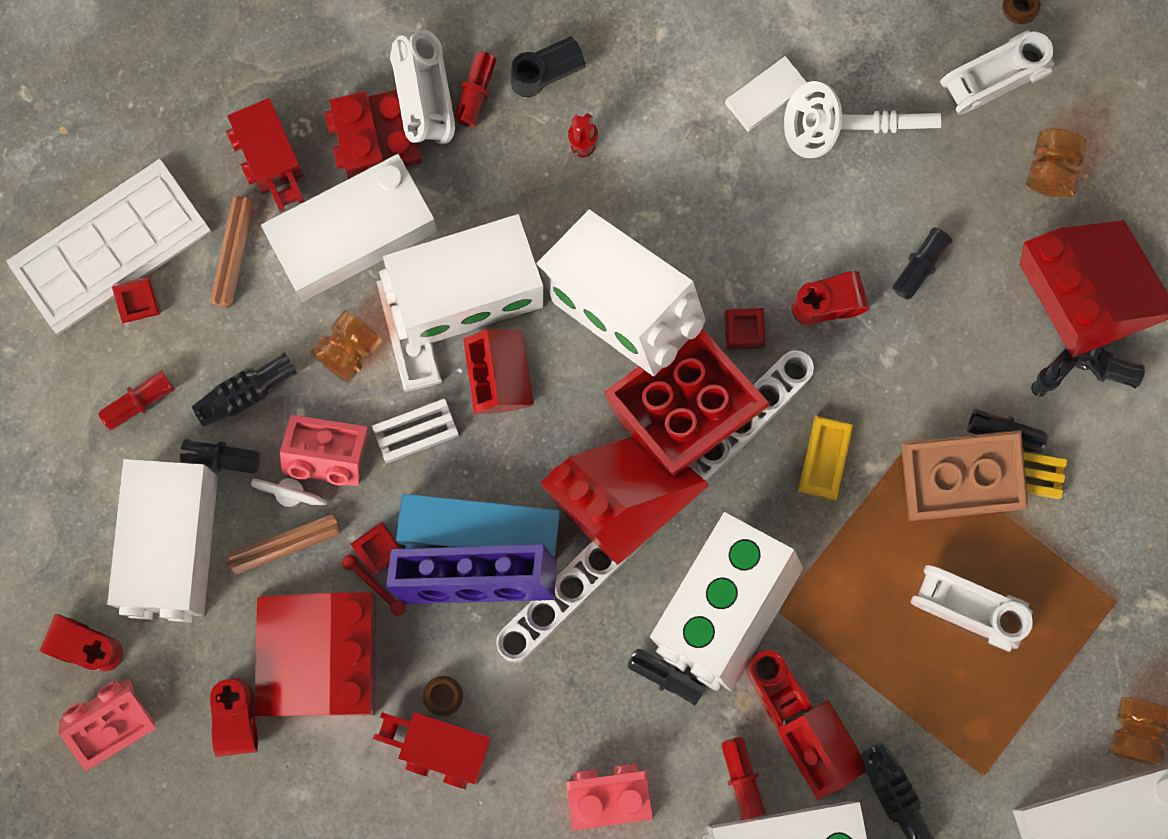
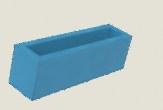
M402 494L396 541L399 545L405 546V549L544 544L555 559L560 510Z

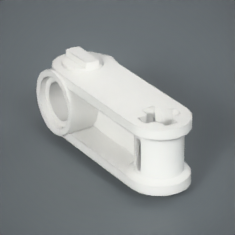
M424 29L418 30L410 36H399L392 44L390 60L394 70L406 137L413 143H419L426 139L434 140L438 144H448L454 135L455 120L441 43L432 32Z
M1027 30L1011 38L1008 43L951 71L941 79L940 83L943 88L949 89L958 105L956 107L958 115L965 114L1030 81L1034 83L1050 75L1053 72L1051 68L1055 65L1052 59V43L1042 33ZM1031 51L1035 53L1039 61H1028L1022 52Z
M926 565L923 570L926 576L918 595L913 596L910 601L913 605L924 611L988 638L989 644L1008 652L1012 648L1018 649L1021 640L1027 637L1032 629L1033 611L1028 608L1029 603L1011 595L1004 597L930 565ZM936 584H937V588H936L935 593H934L933 598H932V594H933L934 589H935ZM1003 613H1009L1017 620L1018 626L1014 634L1005 632L1000 626V617Z

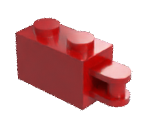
M270 98L227 115L232 128L226 130V133L234 151L236 152L241 149L243 151L246 162L240 165L249 185L257 183L262 194L271 191L280 212L285 210L284 206L297 200L299 204L305 202L296 182V179L304 176ZM290 182L291 187L279 192L276 188Z
M384 712L381 713L380 718L383 719L379 734L374 733L373 739L400 748L401 751L398 759L407 762L405 770L428 777L430 770L445 774L444 783L466 790L468 783L477 784L492 738L416 712L413 713L411 722ZM399 724L408 727L404 742L394 740Z

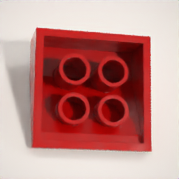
M1124 220L1062 227L1024 242L1019 265L1072 358L1168 320V292Z
M703 328L694 339H689L678 350L673 362L665 368L662 367L655 376H652L639 366L604 391V395L616 418L631 436L673 477L770 406L764 396Z
M632 436L571 456L561 465L555 467L540 482L560 511L617 565L624 561L709 486L706 480L690 467H686L673 477Z
M317 593L257 597L254 717L375 716L376 596L373 593Z

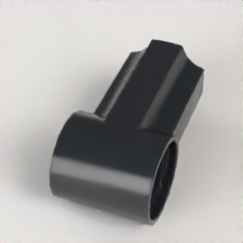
M570 36L535 53H520L514 58L511 66L510 83L512 89L521 97H533L540 93L544 86L584 69L586 63L582 50L577 41ZM523 70H531L535 72L537 77L525 80L518 74Z

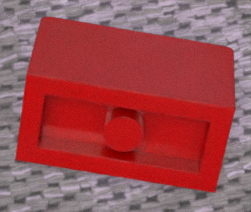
M829 700L822 702L807 713L776 730L817 801L846 787L866 772L860 751Z

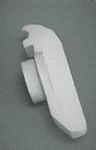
M256 478L252 479L251 482L252 487L275 494L277 501L285 507H294L300 502L309 505H327V502L321 497L305 492L300 482L295 479L287 478L278 484Z

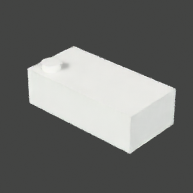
M399 154L261 224L302 302L383 261L382 256L404 250L437 232L435 220Z
M1168 766L1158 767L1014 809L1013 813L1021 838L1168 839Z

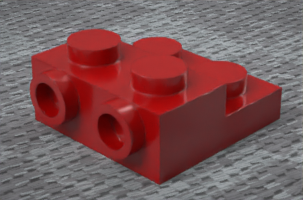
M397 90L368 96L367 92L364 91L329 99L331 110L324 111L326 123L330 134L337 132L339 141L338 146L332 147L337 168H345L348 179L399 154L405 167L423 163L418 143H413L406 137Z

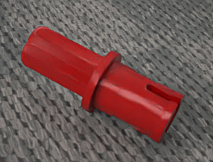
M480 51L475 55L467 81L462 82L460 87L463 91L454 115V120L457 124L468 127L469 123L470 128L476 127L484 98H488L490 94L487 88L497 61L494 55L484 51Z
M586 113L583 117L576 114L568 130L571 150L574 154L578 151L577 156L580 158H586L593 154L598 140V130L593 124V117L589 113Z
M160 370L156 375L134 389L128 387V393L99 411V418L107 429L114 430L138 413H147V407L168 393L175 391L164 372Z
M734 737L722 742L721 747L731 778L727 782L729 786L733 785L741 812V819L747 820L766 814L756 782L759 774L753 771L744 739L742 737Z

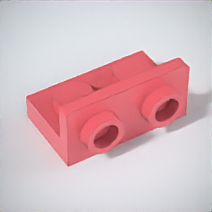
M290 415L280 450L282 474L300 480L308 478L327 481L338 486H358L360 464L368 436L367 426Z
M129 678L120 683L113 681L105 685L97 693V697L86 704L78 702L72 705L62 714L63 718L59 721V735L85 772L156 729L154 720L134 693V685Z
M637 764L613 767L614 775L598 777L597 769L574 772V781L566 782L573 831L653 819L647 770L638 771Z

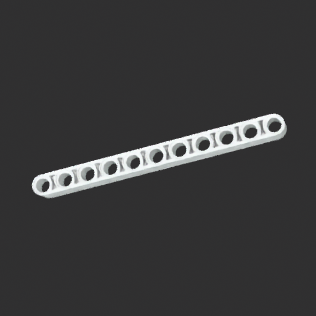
M798 350L789 351L783 355L754 384L758 391L770 390L777 398V404L769 406L748 422L750 426L749 431L742 434L734 432L718 444L722 450V457L720 459L711 461L701 456L688 467L700 475L706 482L719 472L806 386L814 370L813 361L809 355ZM791 363L797 364L803 369L804 377L798 380L791 379L786 375L784 367ZM648 540L619 565L612 561L609 568L602 571L595 570L589 564L591 554L596 551H602L595 543L591 542L556 576L554 600L531 601L500 631L496 644L501 656L508 662L513 663L522 662L527 659ZM575 578L582 583L584 589L579 597L571 599L562 594L560 588L566 579ZM543 605L549 606L555 612L554 621L545 627L538 626L532 620L534 610ZM513 633L521 634L526 639V648L517 655L509 654L504 649V640Z

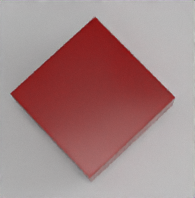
M151 275L112 285L122 324L161 314Z
M764 308L725 309L726 350L765 348Z
M383 521L350 543L373 577L389 567L392 549H402Z

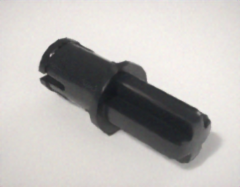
M933 227L917 252L909 255L908 259L910 262L893 285V290L898 296L907 300L911 299L928 274H934L936 271L935 264L953 242L946 232Z
M976 408L973 410L968 425L971 426L967 428V432L974 434L1020 430L1023 448L1038 453L1044 450L1048 435L1042 430L1014 422V417L1003 418Z
M185 439L181 446L182 450L195 451L197 453H180L181 463L203 464L207 467H213L215 472H221L222 469L254 474L257 473L261 459L258 451L230 447L223 441L218 442V444Z
M636 649L629 659L628 668L658 684V690L663 691L666 689L694 706L698 703L705 690L706 685L697 680V678L677 669L674 665H669L642 649Z

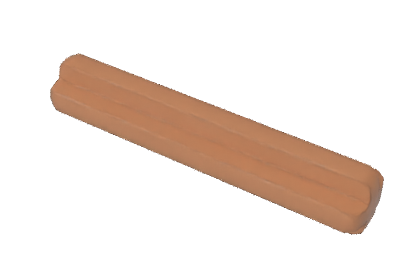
M235 196L232 199L210 298L211 303L217 307L230 308L233 304L254 208L252 200L246 197Z
M328 515L227 554L228 567L233 574L245 572L339 536L341 533L340 526L334 515Z

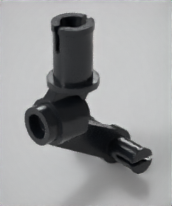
M1102 346L1073 358L1067 348H1065L1048 367L1043 368L1038 373L1037 381L1032 384L1031 390L1034 395L1037 396L1039 394V397L1044 396L1048 391L1055 390L1074 366L1082 370L1090 369L1098 381L1103 382L1107 379L1137 389L1142 383L1145 366L1115 358L1113 353L1105 351Z

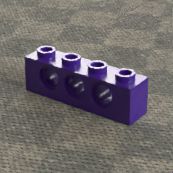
M544 544L392 549L386 587L403 604L554 600L557 561Z

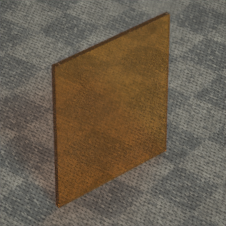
M901 453L790 592L778 612L979 774L984 776L990 771V767L1109 611L1114 609L1116 601L1002 512L917 521L908 520ZM930 565L940 568L1004 597L1011 595L1029 603L1028 608L1033 611L1032 629L1027 637L1021 640L1019 648H1012L1010 652L989 644L988 638L913 605L910 601L913 596H917L926 576L923 572L925 566ZM936 584V587H935L934 592H933V594H932V598H933V595H934L935 590H936V588H937V584ZM1003 613L1000 617L1002 629L1007 633L1014 634L1018 626L1015 617L1009 613Z

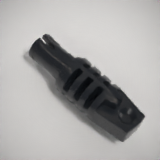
M282 353L281 356L256 370L253 367L250 369L246 368L215 386L212 391L196 402L192 409L202 426L205 427L239 414L265 399L266 395H268V389L293 375L295 376L297 372L292 364L279 372L277 371V369L290 363L286 353Z
M880 742L862 751L861 757L869 776L870 784L888 818L892 819L893 822H898L906 839H919V837L920 839H934L919 812L921 801L904 769L886 745Z

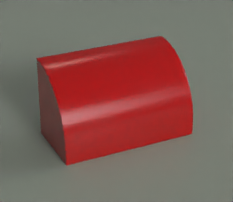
M485 329L463 339L474 414L508 412L534 405L523 330Z

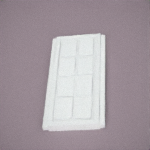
M158 159L6 262L56 335H60L115 298L112 290L113 284L146 277L210 234L211 230L161 159Z

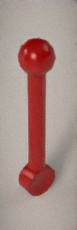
M349 554L342 559V566L347 570H353L390 605L392 614L400 616L405 613L406 605L400 600H395L357 564V558L354 555Z

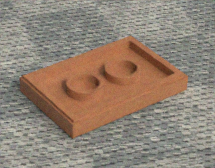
M1020 430L901 442L908 520L917 521L1028 509Z

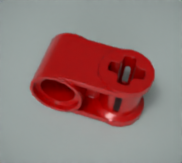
M850 271L831 278L804 284L794 298L791 310L794 318L799 323L814 325L835 319L852 318L869 311L870 307L860 272ZM806 298H809L811 304L818 303V307L813 309L811 304H804Z
M56 613L39 649L40 652L61 661L76 664L89 670L103 672L111 671L118 667L123 658V649L118 640L88 628L89 626ZM97 647H101V650L106 652L103 659H99V656L94 654Z
M761 650L753 654L746 666V673L758 693L766 713L777 729L783 726L784 720L804 709L808 712L812 709L808 696L800 683L794 678L779 653L773 650ZM762 657L770 658L775 664V673L767 680L760 678L756 671V664ZM793 698L792 701L779 708L780 705Z
M240 678L219 681L210 692L211 735L215 757L257 753L258 731L254 718L250 686ZM229 686H231L232 692H239L240 699L233 702V707H231L230 701H223L222 697L223 693L229 691Z

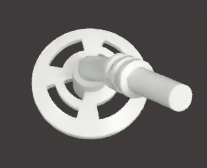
M817 81L807 82L793 93L784 115L786 140L790 148L797 155L804 158H818L826 154L835 144L840 130H873L876 134L880 130L883 133H887L889 129L892 133H896L897 129L941 128V113L897 114L896 110H892L891 114H888V111H883L882 114L879 111H874L873 115L842 114L841 103L836 92L828 84ZM816 92L825 93L824 98L816 97L811 100L807 98ZM818 104H823V109H815L814 107ZM799 110L805 113L803 116L805 132L800 136L797 127ZM817 132H821L824 134L821 137H815ZM825 142L823 146L816 149L808 147L810 143L820 144Z

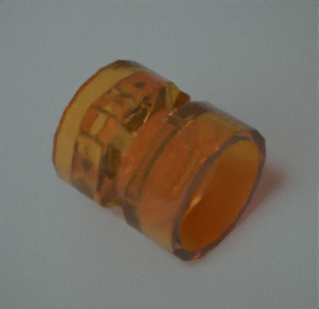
M1052 128L1041 130L1038 133L1033 152L1037 160L1032 161L1026 180L1027 187L1039 194L1063 198L1073 196L1076 193L1080 177V171L1076 167L1081 166L1088 144L1087 140L1075 132L1064 129Z
M344 310L330 326L332 335H323L309 352L330 372L349 384L362 369L360 360L362 358H371L381 346L383 340L364 322L352 313Z
M1121 697L1116 720L1123 728L1115 730L1114 735H1112L1109 753L1136 762L1162 766L1166 748L1164 747L1165 742L1159 738V735L1168 733V707L1144 700Z

